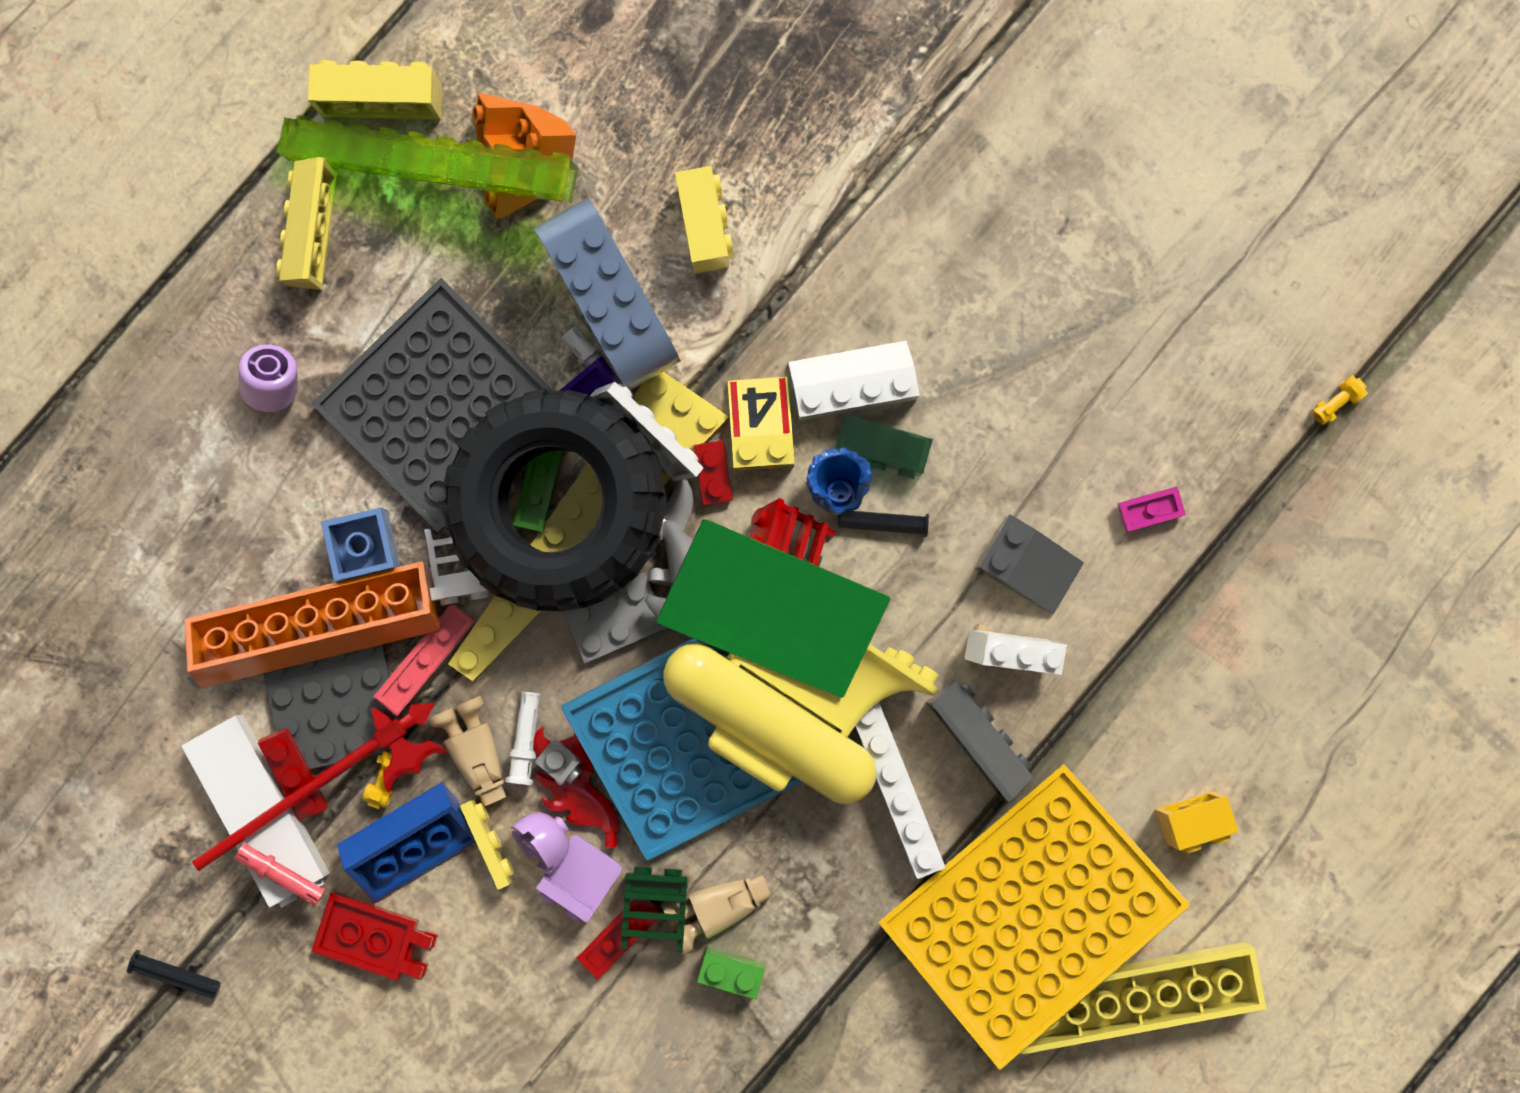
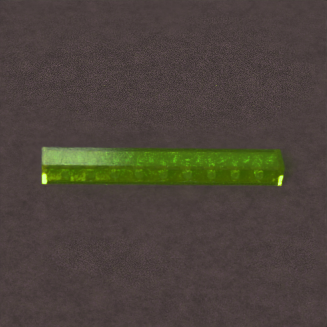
M297 115L296 119L284 117L277 153L290 162L320 157L324 158L332 168L572 203L579 168L570 159V156L564 153L553 152L552 156L541 155L540 151L531 148H523V152L513 151L511 147L503 144H494L493 148L483 146L481 142L475 140H465V143H458L446 136H437L436 139L426 138L427 136L422 133L412 131L408 132V135L398 134L396 130L381 127L380 131L370 130L368 126L353 123L352 127L342 126L340 122L325 119L324 123L314 122L315 120L302 115Z

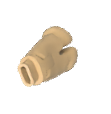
M480 695L456 706L458 713L467 726V731L462 732L454 707L428 718L430 726L443 728L447 732L449 739L443 741L448 753L469 786L475 790L474 794L479 795L483 805L487 806L507 796L501 785L505 782L502 779L500 761L488 722L480 724L478 713L484 703Z
M763 875L751 880L747 877L745 881L736 880L718 884L688 894L690 902L686 903L685 919L696 915L698 920L684 926L683 956L691 953L694 940L699 935L704 933L707 940L743 919L756 907H761L760 902L772 898ZM672 901L661 902L664 913L679 914L680 904ZM668 920L671 927L678 925V921ZM678 927L673 929V933H678Z

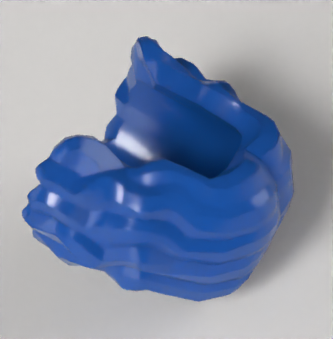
M832 448L824 450L821 455L813 457L812 464L808 468L806 486L809 488L812 500L819 507H822L829 513L841 515L846 511H854L860 507L864 495L870 489L873 473L866 459L859 457L855 451H849L846 448L839 450Z

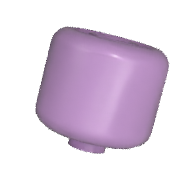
M268 344L258 345L243 354L238 365L240 396L254 410L277 412L287 408L294 401L298 391L297 363L291 353L282 347Z

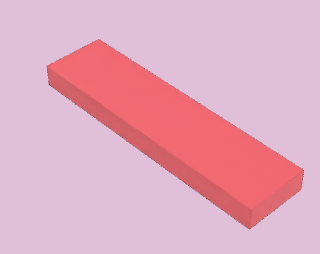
M455 604L449 605L438 618L440 630L425 634L374 695L373 698L396 716L400 714L475 623V620Z

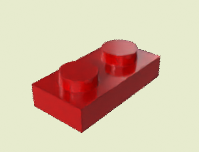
M724 440L694 444L693 451L699 459L697 462L704 467L697 475L702 505L733 500Z

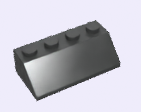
M953 680L926 701V703L998 795L1009 803L1033 778L1029 772L1032 766L1021 753L1016 756L1010 748L1013 742L1005 731L1001 729L998 732L991 724L994 717L984 705L979 708L972 700L975 693L965 681L960 684L958 680Z

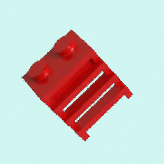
M781 498L762 508H758L754 512L751 519L753 526L749 537L786 553L789 549L796 520L800 521L801 525L793 556L802 560L811 528L815 529L808 562L818 566L825 537L831 538L835 533L834 530L828 528L829 524L813 520V515L802 514L799 512L798 507H790L784 504L785 500Z

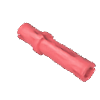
M246 842L243 843L237 852L238 854L234 857L235 861L257 872L259 878L263 879V877H266L309 902L314 907L325 891V888H321L275 861L276 857L273 855L266 856L249 846Z

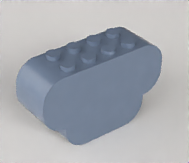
M589 198L534 228L623 386L632 390L681 362L669 336Z

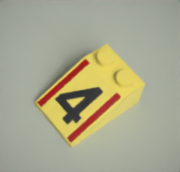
M788 377L728 381L734 471L794 467Z

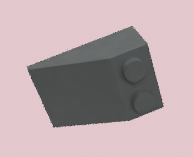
M1010 514L1004 518L975 568L1049 613L1054 614L1084 562L1033 527Z

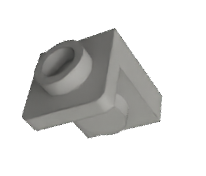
M556 738L551 741L535 761L537 765L557 780L556 783L560 786L565 785L566 782L571 785L583 771L579 766L584 761Z

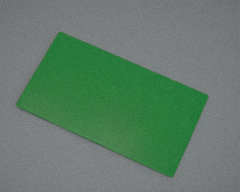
M703 519L657 617V623L843 698L891 599L888 595L717 523Z

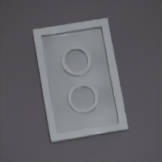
M645 572L639 574L624 589L606 598L605 601L586 608L562 611L584 663H588L667 629V627L657 623V617L654 616L645 602L647 595L655 596Z

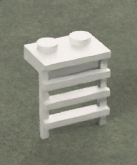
M425 529L434 588H429L431 600L440 601L441 606L459 603L460 597L470 596L471 600L489 598V591L479 584L480 581L470 571L439 576L438 565L460 560L457 555L436 558L435 547L454 544L452 537L433 540L432 529Z

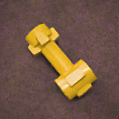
M1354 375L1349 376L1338 385L1342 390L1328 403L1322 400L1316 404V408L1312 411L1315 419L1322 425H1325L1327 422L1331 423L1337 418L1334 413L1349 400L1354 405L1363 399L1368 392L1365 390L1366 385L1360 378L1356 379Z
M383 750L382 755H378L376 762L381 764L375 785L368 783L362 801L368 802V806L380 809V807L387 808L392 796V791L389 794L385 789L383 771L392 760L391 751Z

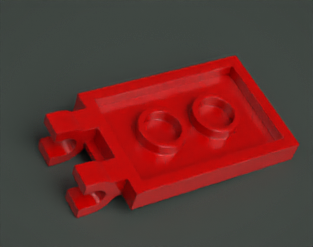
M337 892L330 893L311 952L396 981L400 979L402 973L420 979L421 976H425L429 964L418 960H411L415 946L417 945L429 950L430 947L435 946L438 934L417 930L419 920Z

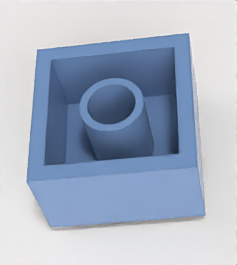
M380 507L321 521L335 582L400 567L388 510Z

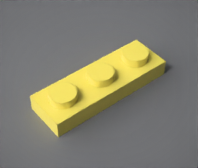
M476 798L460 805L497 889L499 890L510 885L513 882L511 876L514 875V870L508 858L503 859L498 848L502 847L496 831H490L486 823L489 816L482 802L478 804Z

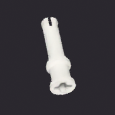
M521 691L514 749H511V752L509 751L511 766L509 776L506 777L505 782L533 785V780L530 777L532 762L536 759L533 743L540 693Z

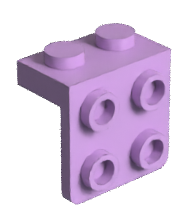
M574 835L569 840V850L565 860L549 875L546 874L536 889L541 891L539 896L549 904L555 905L557 902L566 908L565 914L574 921L580 923L583 920L588 923L621 873L622 866L580 836Z

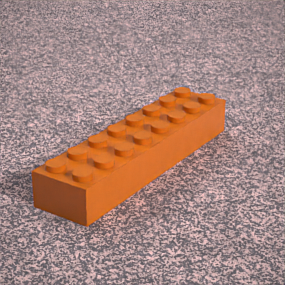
M424 561L186 618L184 623L187 672L200 688H205L439 631L436 601L431 600L429 589L434 588L433 579Z

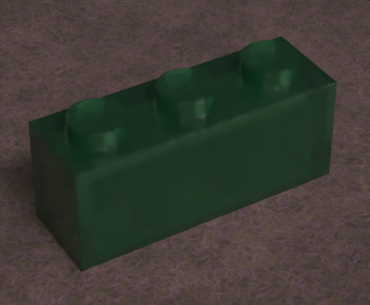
M845 414L835 449L846 448L849 451H855L859 457L865 458L873 469L885 471L886 467L898 470V476L914 480L915 475L921 477L924 473L933 439Z

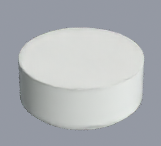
M653 568L650 570L648 581L671 586L669 570Z

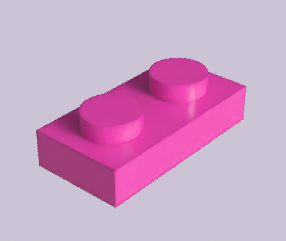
M1178 486L1117 503L1125 532L1186 515Z

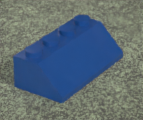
M441 782L338 843L337 848L344 871L376 902L476 841L460 808L459 801L448 787Z

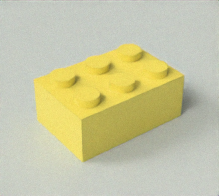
M711 166L675 172L694 274L729 268L728 259L734 258L730 234L724 235L723 231L728 229V220L725 204H718V200H723L719 174L713 175Z

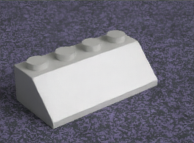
M907 341L788 362L799 421L915 401L920 396L915 367Z

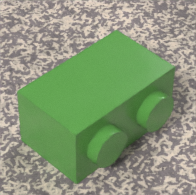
M706 947L697 983L757 1000L765 972V963Z

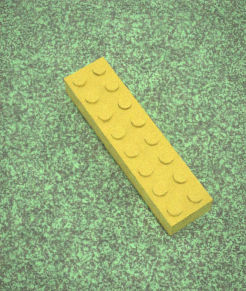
M1246 942L1123 964L1021 1053L1023 1055L1265 1010L1266 1004L1255 947Z

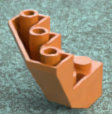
M487 94L477 95V104L473 106L472 118L476 128L479 149L478 159L482 169L485 189L484 200L486 206L490 208L496 218H503L551 192L572 163L576 134L565 120L538 106Z

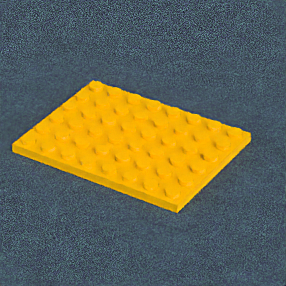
M1063 764L945 865L946 868L935 873L878 923L1001 1071L1191 905Z

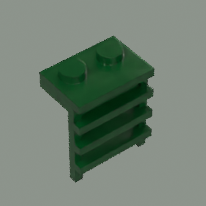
M634 867V872L626 873L621 949H627L628 937L677 940L676 952L683 953L686 896L689 876L682 875L683 870L664 869V874H652V868ZM631 899L680 902L679 914L630 911ZM629 918L678 921V933L628 930Z

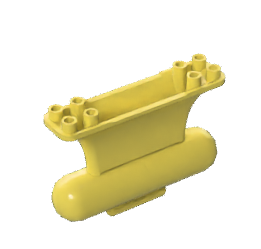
M697 642L688 643L678 648L667 659L663 678L666 690L674 700L716 726L708 740V746L712 751L775 791L784 790L791 777L794 776L829 800L845 805L863 800L873 789L877 778L876 763L871 754L848 738L856 724L873 706L893 694L916 691L931 696L935 695L938 688L934 683L939 674L926 666L921 668L914 664L915 658L901 649L896 651L888 647L885 653L869 644L845 696L841 698L732 653H729L726 658L711 647Z

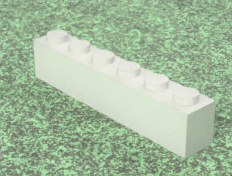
M877 703L860 719L855 729L862 747L871 754L876 763V782L915 877L920 879L946 867L880 703Z

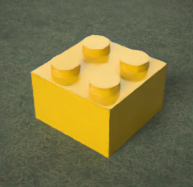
M1213 791L1155 809L1165 843L1179 851L1183 850V853L1200 850L1202 848L1201 844L1212 841L1213 844L1231 840V834L1239 832L1228 796Z

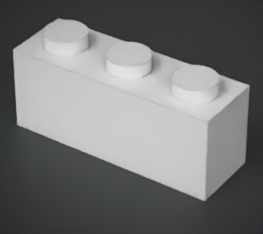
M969 629L965 660L987 666L1062 675L1067 645L1048 639Z

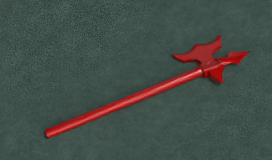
M435 703L410 705L409 713L400 720L398 718L391 720L385 713L375 707L372 708L374 725L378 730L373 734L374 737L194 859L192 862L198 871L202 870L380 747L385 749L389 746L392 752V760L383 771L384 786L390 794L393 782L400 775L405 773L419 774L422 762L428 756L434 753L447 754L442 746L431 740L423 743H412L403 737L407 734L406 730L414 724H425Z

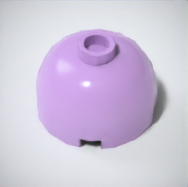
M530 813L510 826L514 830L511 832L512 836L521 850L529 859L533 857L535 860L540 861L536 867L544 874L549 875L565 860L569 850V841L565 833L569 830L558 816L553 819L546 813Z

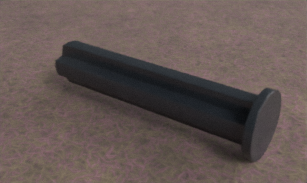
M846 511L838 515V526L840 528L924 534V538H927L929 514L927 513L925 516Z
M135 950L127 967L128 974L135 972L211 999L216 998L220 991V981L142 955L140 950Z

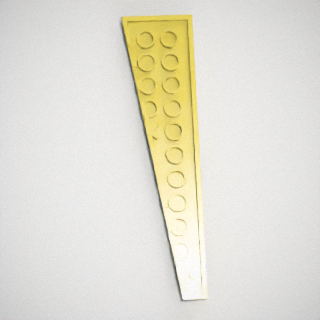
M665 372L642 383L633 396L638 405L647 407L654 414V420L661 427H667L676 435V441L683 448H688L693 451L694 444L706 443L729 419V416ZM588 463L547 520L544 533L539 532L531 543V546L543 552L566 550L580 543L595 527L602 507V491L598 477ZM664 471L662 473L663 484L665 485L671 478ZM495 596L448 665L470 680L475 681L542 611L519 607L508 600Z

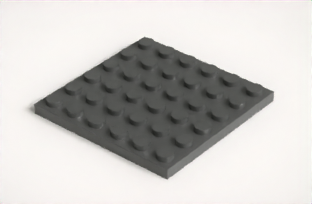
M440 278L311 404L435 531L440 533L445 529L442 508L446 504V487L443 484L447 467L453 463L459 449L457 444L469 427L473 428L486 416V411L502 401L507 402L521 397L525 392L543 389L553 390Z

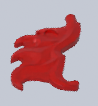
M543 726L537 730L534 736L533 747L538 756L551 743V740L544 736L545 728ZM576 734L570 738L560 740L563 745L584 761L579 766L583 771L571 785L566 782L565 785L560 786L548 773L544 775L537 770L535 774L538 781L548 788L554 796L551 800L545 796L542 797L543 804L553 811L570 810L571 814L567 816V820L573 824L602 828L603 832H605L604 847L617 848V833L620 832L618 817L609 799L594 788L590 782L594 770L589 757Z

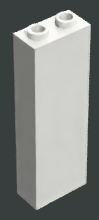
M244 715L233 716L182 745L186 756L229 835L286 797ZM292 808L236 846L239 851L243 843L246 842L249 846L266 856L271 854L276 857L275 861L318 886L325 884L322 878L330 874L301 820L298 821ZM247 867L269 908L277 903L282 908L298 899L295 894L266 877H263V879L259 878L257 872Z

